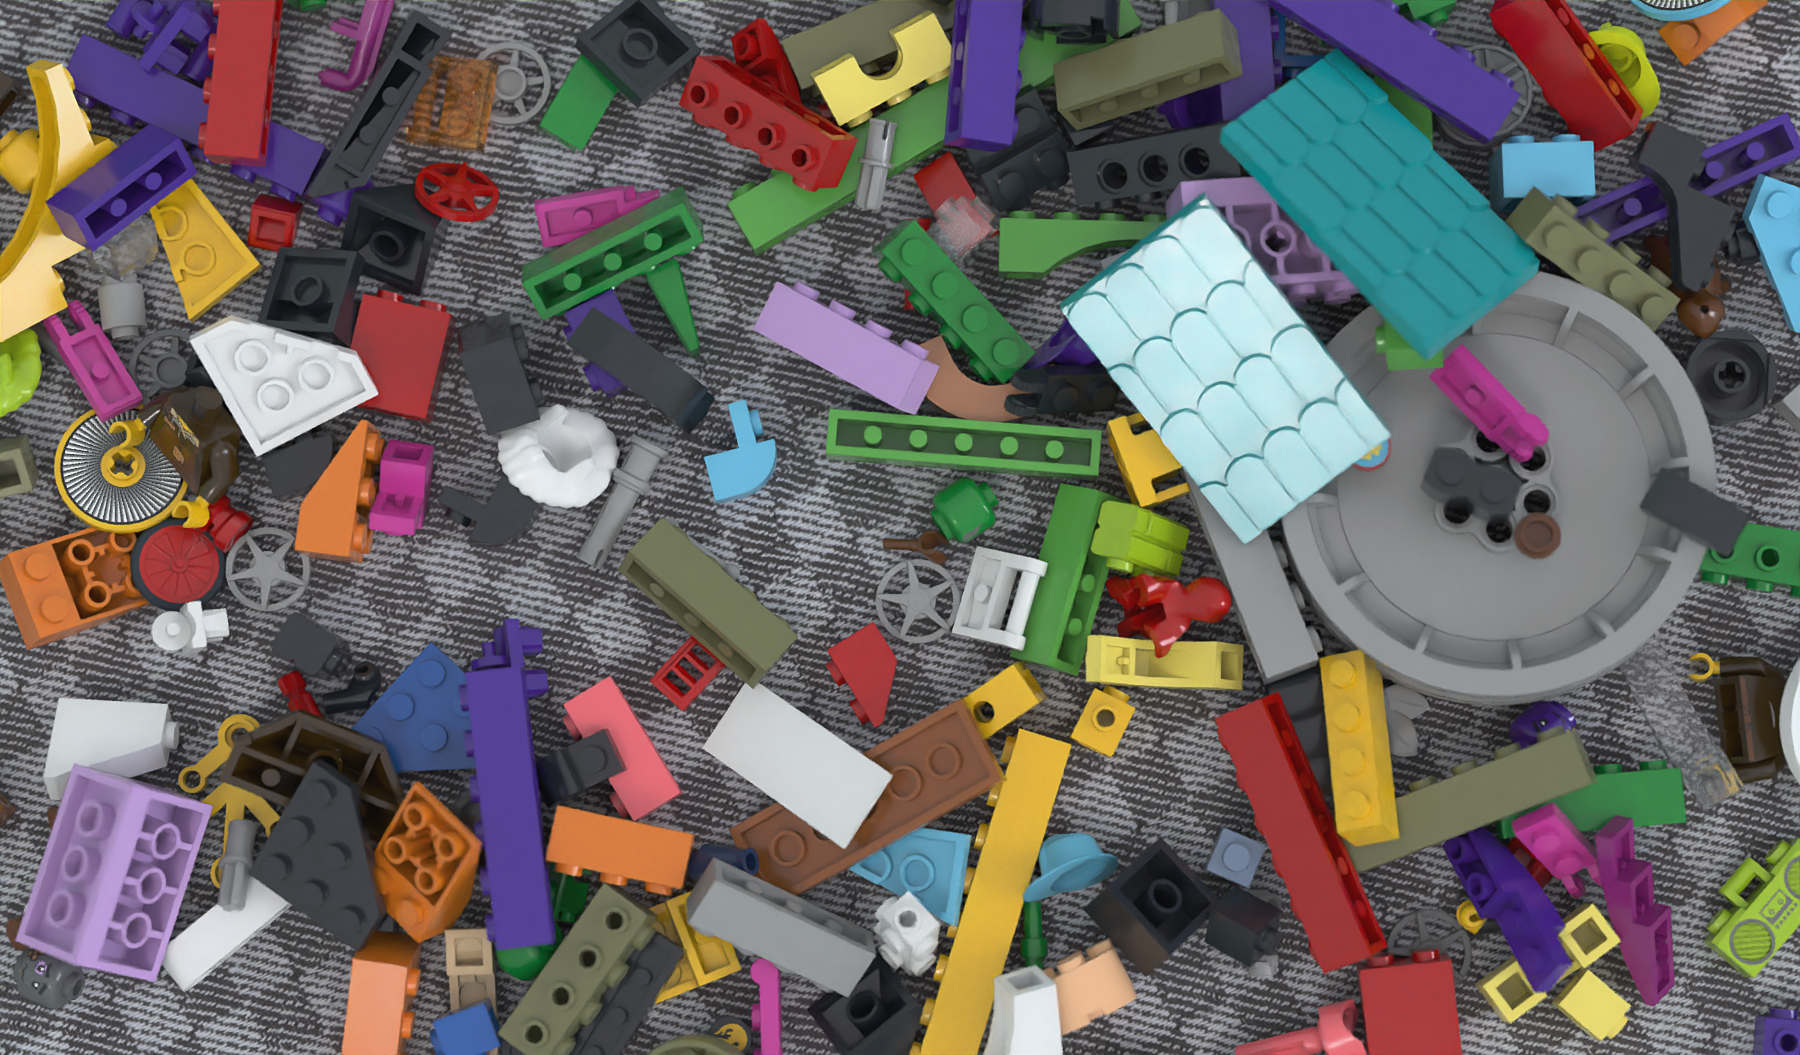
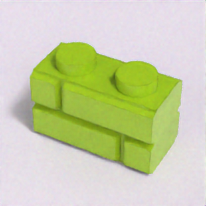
M1108 500L1102 503L1097 522L1100 528L1095 530L1091 550L1094 554L1107 558L1105 567L1125 573H1132V577L1141 573H1146L1149 576H1165L1169 578L1179 576L1183 560L1181 551L1186 549L1190 529L1186 525L1136 505Z

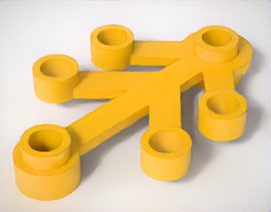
M236 714L227 718L221 724L218 731L219 744L194 766H188L180 772L178 783L181 789L187 793L202 792L208 784V776L227 762L235 744V732L241 728L250 732L261 727L260 723L255 718L245 714ZM192 771L198 772L201 777L200 784L196 788H190L186 784V776ZM225 782L202 801L213 806L209 820L226 805L223 856L215 860L210 871L211 880L219 889L222 877L219 861L225 856L229 831L228 824L232 820H245V807H247L266 828V835L269 838L273 831V826L281 818L263 797Z

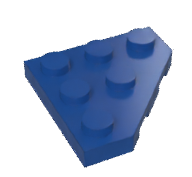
M431 642L351 729L385 742L396 772L476 769L475 757H467L464 742V730H471L469 711L462 712L459 699V685L466 684L465 672Z

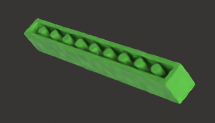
M1120 0L1119 38L1114 40L1107 34L1106 43L1056 44L1057 36L1044 33V41L1029 36L1028 29L1025 24H1022L1025 28V41L1023 48L1019 52L1018 70L1022 74L1021 88L1031 84L1039 93L1055 83L1053 64L1070 59L1071 56L1078 53H1088L1111 45V43L1119 39H1129L1132 34H1140L1142 22L1128 0ZM949 75L933 84H928L926 80L925 85L927 88L895 105L889 106L887 103L888 110L873 118L898 123L890 158V164H894L893 169L888 168L886 181L947 146L944 144ZM869 119L857 126L847 127L849 134L856 137L858 141L837 188H819L817 192L807 191L792 182V175L784 170L772 169L770 171L772 175L770 179L758 186L754 181L749 182L731 194L734 200L727 203L729 212L755 256L760 255L855 199L862 163L858 162V157L863 158L870 124Z

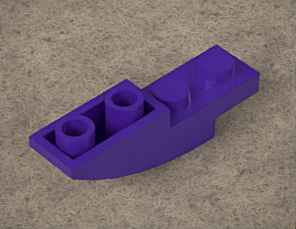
M1484 827L1447 840L1442 847L1480 919L1495 918L1534 993L1549 992L1572 965L1557 937L1566 925L1554 905L1527 869Z

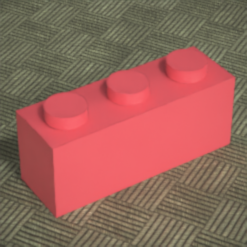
M611 676L607 677L563 704L568 715L564 716L562 720L575 741L608 728L627 768L626 771L608 779L615 790L609 797L623 819L630 815L634 822H638L683 794L614 678Z

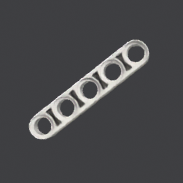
M250 876L243 910L225 911L217 903L167 945L162 965L179 987L186 992L292 905Z

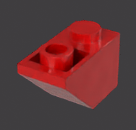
M872 622L828 649L827 652L832 660L825 663V666L838 687L847 683L856 698L848 703L861 724L865 725L871 721L874 728L877 729L884 723L898 661L877 626Z

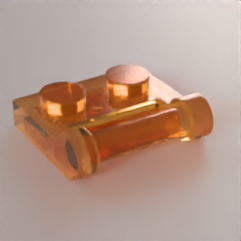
M436 55L427 65L433 71L417 97L412 127L407 128L405 142L423 147L484 152L499 65L488 60ZM439 74H448L439 131H430Z

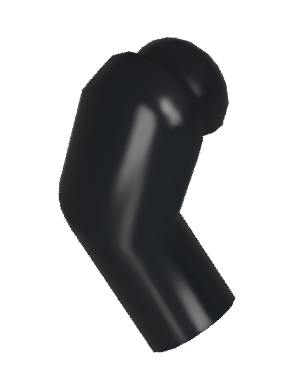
M369 661L358 663L353 669L355 674L347 689L323 693V705L326 715L359 710L369 706L381 686L382 675L380 670Z

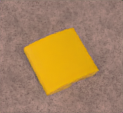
M692 891L649 908L658 915L651 926L687 950L655 1004L742 970L732 943L715 935L713 937L704 936L688 923L686 900Z

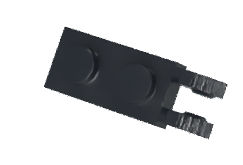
M1103 364L1040 366V369H1025L1024 371L1020 369V371L1016 370L1013 374L1012 386H1015L1020 391L1030 393L1009 394L1006 396L1004 408L1008 413L1018 417H1035L1036 414L1113 411L1120 387L1110 376Z

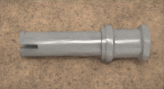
M634 434L630 438L632 446L620 468H615L612 473L614 475L612 479L616 482L584 544L576 555L578 559L600 570L603 569L608 554L639 495H645L646 492H649L651 486L648 482L661 458H666L669 453Z

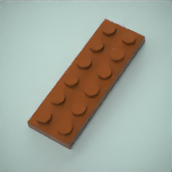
M956 700L863 753L864 756L892 774L893 777L845 849L779 802L730 828L729 832L737 848H752L758 854L759 869L753 876L799 897L1005 782L1007 779L966 700Z

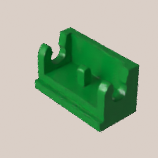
M580 53L536 130L573 151L577 149L581 152L618 89Z

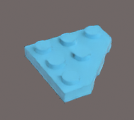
M1759 173L1742 217L1749 233L1753 234L1761 254L1759 256L1772 289L1776 290L1784 310L1782 314L1788 329L1800 333V188Z

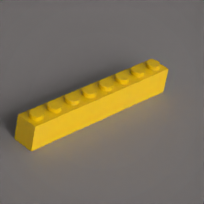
M1020 728L1016 738L1007 735L1000 762L1008 764L1004 775L1007 780L990 790L986 805L994 807V811L989 825L980 823L973 849L981 851L976 868L970 866L966 868L963 893L967 894V899L963 912L959 914L958 926L949 924L946 936L954 938L950 954L947 956L940 953L932 980L941 983L936 1000L927 997L919 1024L927 1026L923 1042L921 1044L913 1041L909 1055H977L994 1001V978L1002 975L1024 903L1022 895L1028 888L1072 744Z

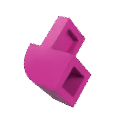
M389 440L381 458L379 492L370 511L369 529L380 530L391 536L414 535L416 529L422 530L432 481L434 445Z

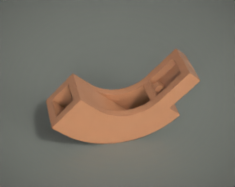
M941 335L920 344L921 347L929 351L926 359L940 366L924 397V400L936 411L947 418L1004 423H1019L1027 419V416L1018 417L1008 413L1004 408L1006 396L1009 394L1017 395V393L1030 392L1016 389L1015 386H1012L1011 382L1004 385L989 386L967 378L955 365Z

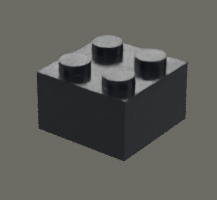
M1160 837L1083 910L1138 970L1147 977L1208 920L1210 908L1219 899Z

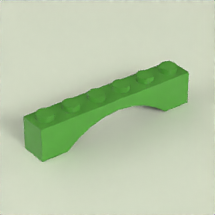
M1030 211L1009 212V218H1000L998 278L1043 279L1059 266L1081 255L1106 248L1134 246L1167 221V215H1145L1142 222L1125 221V215L1116 213L1098 215V220H1080V214L1073 212L1054 213L1053 219H1036V213Z

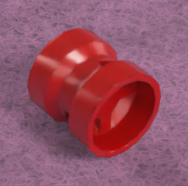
M224 493L215 505L209 504L207 506L209 510L207 524L196 529L199 532H209L213 537L214 545L223 553L231 550L240 537L249 531L254 523V519L244 510L237 511L235 508H232L231 499Z

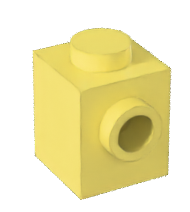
M1580 969L1552 1002L1556 1008L1590 1037L1602 1041L1605 1036L1612 1039L1620 1032L1628 1021L1624 1014L1631 1006L1588 969Z

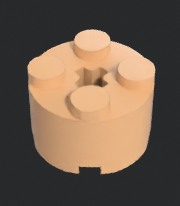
M1110 938L1087 948L1088 956L1085 958L1081 950L1057 961V968L1059 970L1057 972H1054L1052 967L1042 970L1056 984L1061 1036L1090 1024V1021L1102 1015L1106 1016L1137 998L1134 986Z

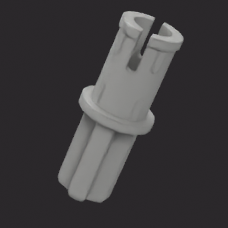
M869 118L870 124L863 158L858 157V162H861L862 166L855 205L860 208L879 210L882 204L888 168L893 169L894 164H890V158L898 123Z
M232 820L228 824L229 831L225 856L219 861L222 877L218 905L223 907L225 911H241L245 907L250 876L248 872L254 863L252 856L255 837L258 831V826L248 820Z

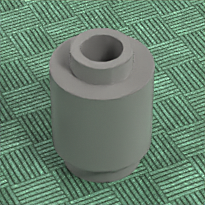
M115 273L102 276V287L97 289L102 332L112 334V340L115 341L139 338V331L146 329L148 325L143 285L138 283L137 274Z

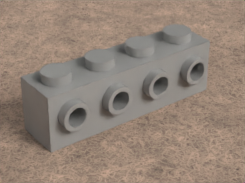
M714 857L686 900L688 923L700 934L707 937L715 935L732 943L741 953L749 956L756 954L771 961L780 971L787 974L797 973L811 980L814 985L826 992L835 991L849 997L876 956L873 933Z

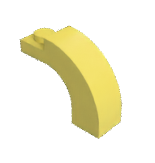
M1088 635L1087 653L1085 656L1086 681L1098 682L1104 685L1146 688L1242 690L1244 645L1224 642L1175 641L1168 655L1157 658L1152 640Z

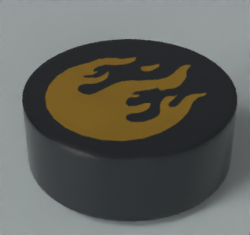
M726 1016L716 1020L707 1032V1035L718 1037L731 1043L745 1055L749 1052L752 1045V1033L749 1026L743 1020L734 1016Z

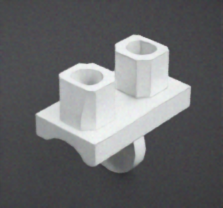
M201 601L186 603L180 608V612L168 611L162 613L154 620L151 626V637L159 648L165 651H176L182 648L183 656L196 655L207 647L206 643L220 642L223 640V637L229 636L226 608L202 611Z

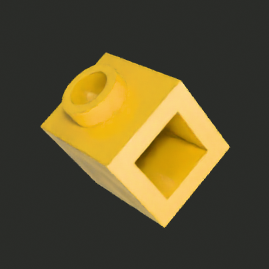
M1108 685L1105 686L1103 692L1094 688L1069 739L1110 759L1136 709L1127 704L1130 696Z

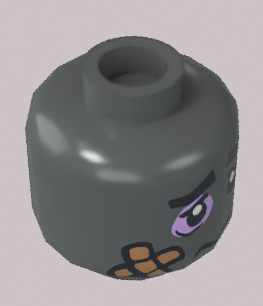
M35 948L26 949L19 956L13 971V979L17 982V989L22 997L53 1010L64 1007L70 1000H76L85 986L82 966L71 964Z

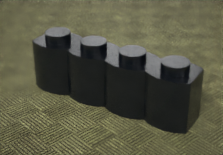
M1310 620L1304 621L1306 627L1311 626ZM1315 629L1322 645V651L1318 652L1317 656L1325 655L1322 634L1320 629ZM1318 661L1314 667L1264 685L1266 696L1279 691L1326 803L1334 802L1322 676Z

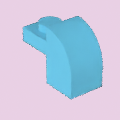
M746 400L728 404L739 448L704 457L717 505L755 494L768 483L776 467L777 447L775 440L771 439L757 443L756 437L764 435L758 410L749 411Z

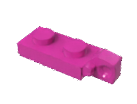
M619 185L534 200L542 246L550 247L567 244L659 198V190L635 192L634 185L624 187Z

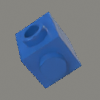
M490 998L437 1016L433 1021L435 1029L429 1031L430 1039L437 1055H487L486 1051L500 1047L505 1041L498 1034L501 1028Z

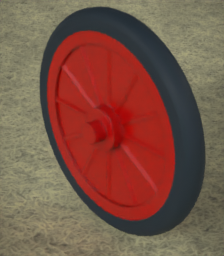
M185 518L166 519L146 529L136 541L131 554L130 569L136 588L149 603L166 611L180 612V608L186 603L201 601V607H203L218 594L226 576L225 553L214 545L213 537L209 532H199L196 528H183V524L188 520Z

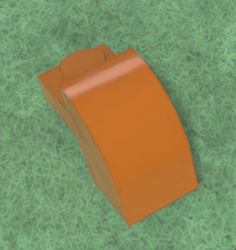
M1731 0L1721 8L1704 16L1689 20L1669 21L1657 32L1685 67L1721 38L1736 30L1769 2L1768 0Z

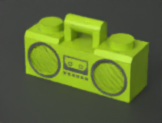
M1790 838L1788 842L1784 839L1778 841L1765 856V860L1769 863L1765 868L1761 867L1752 858L1747 857L1718 891L1735 907H1731L1729 911L1722 908L1713 916L1706 926L1710 933L1703 942L1744 977L1755 978L1800 925V838ZM1756 877L1761 882L1744 900L1739 895Z

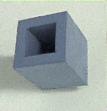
M1220 828L1203 870L1242 887L1249 888L1266 845L1227 828Z

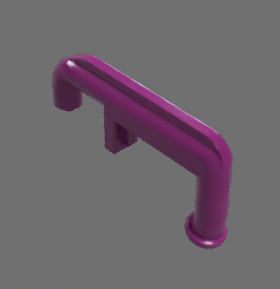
M366 0L360 22L344 16L332 21L331 31L356 39L347 73L326 67L324 71L320 70L318 73V78L321 79V86L335 91H352L362 85L375 71L395 0Z

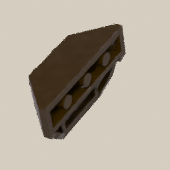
M300 708L237 737L220 775V781L287 807L312 763L322 759L358 785L362 802L358 807L364 831L368 830L370 839L380 843L406 798L385 742Z

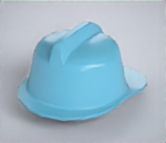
M1087 833L1051 836L1041 845L1038 854L1042 876L1025 890L1022 895L1023 900L1033 902L1059 893L1082 890L1093 886L1115 872L1119 865L1118 859L1112 854H1104L1096 840Z

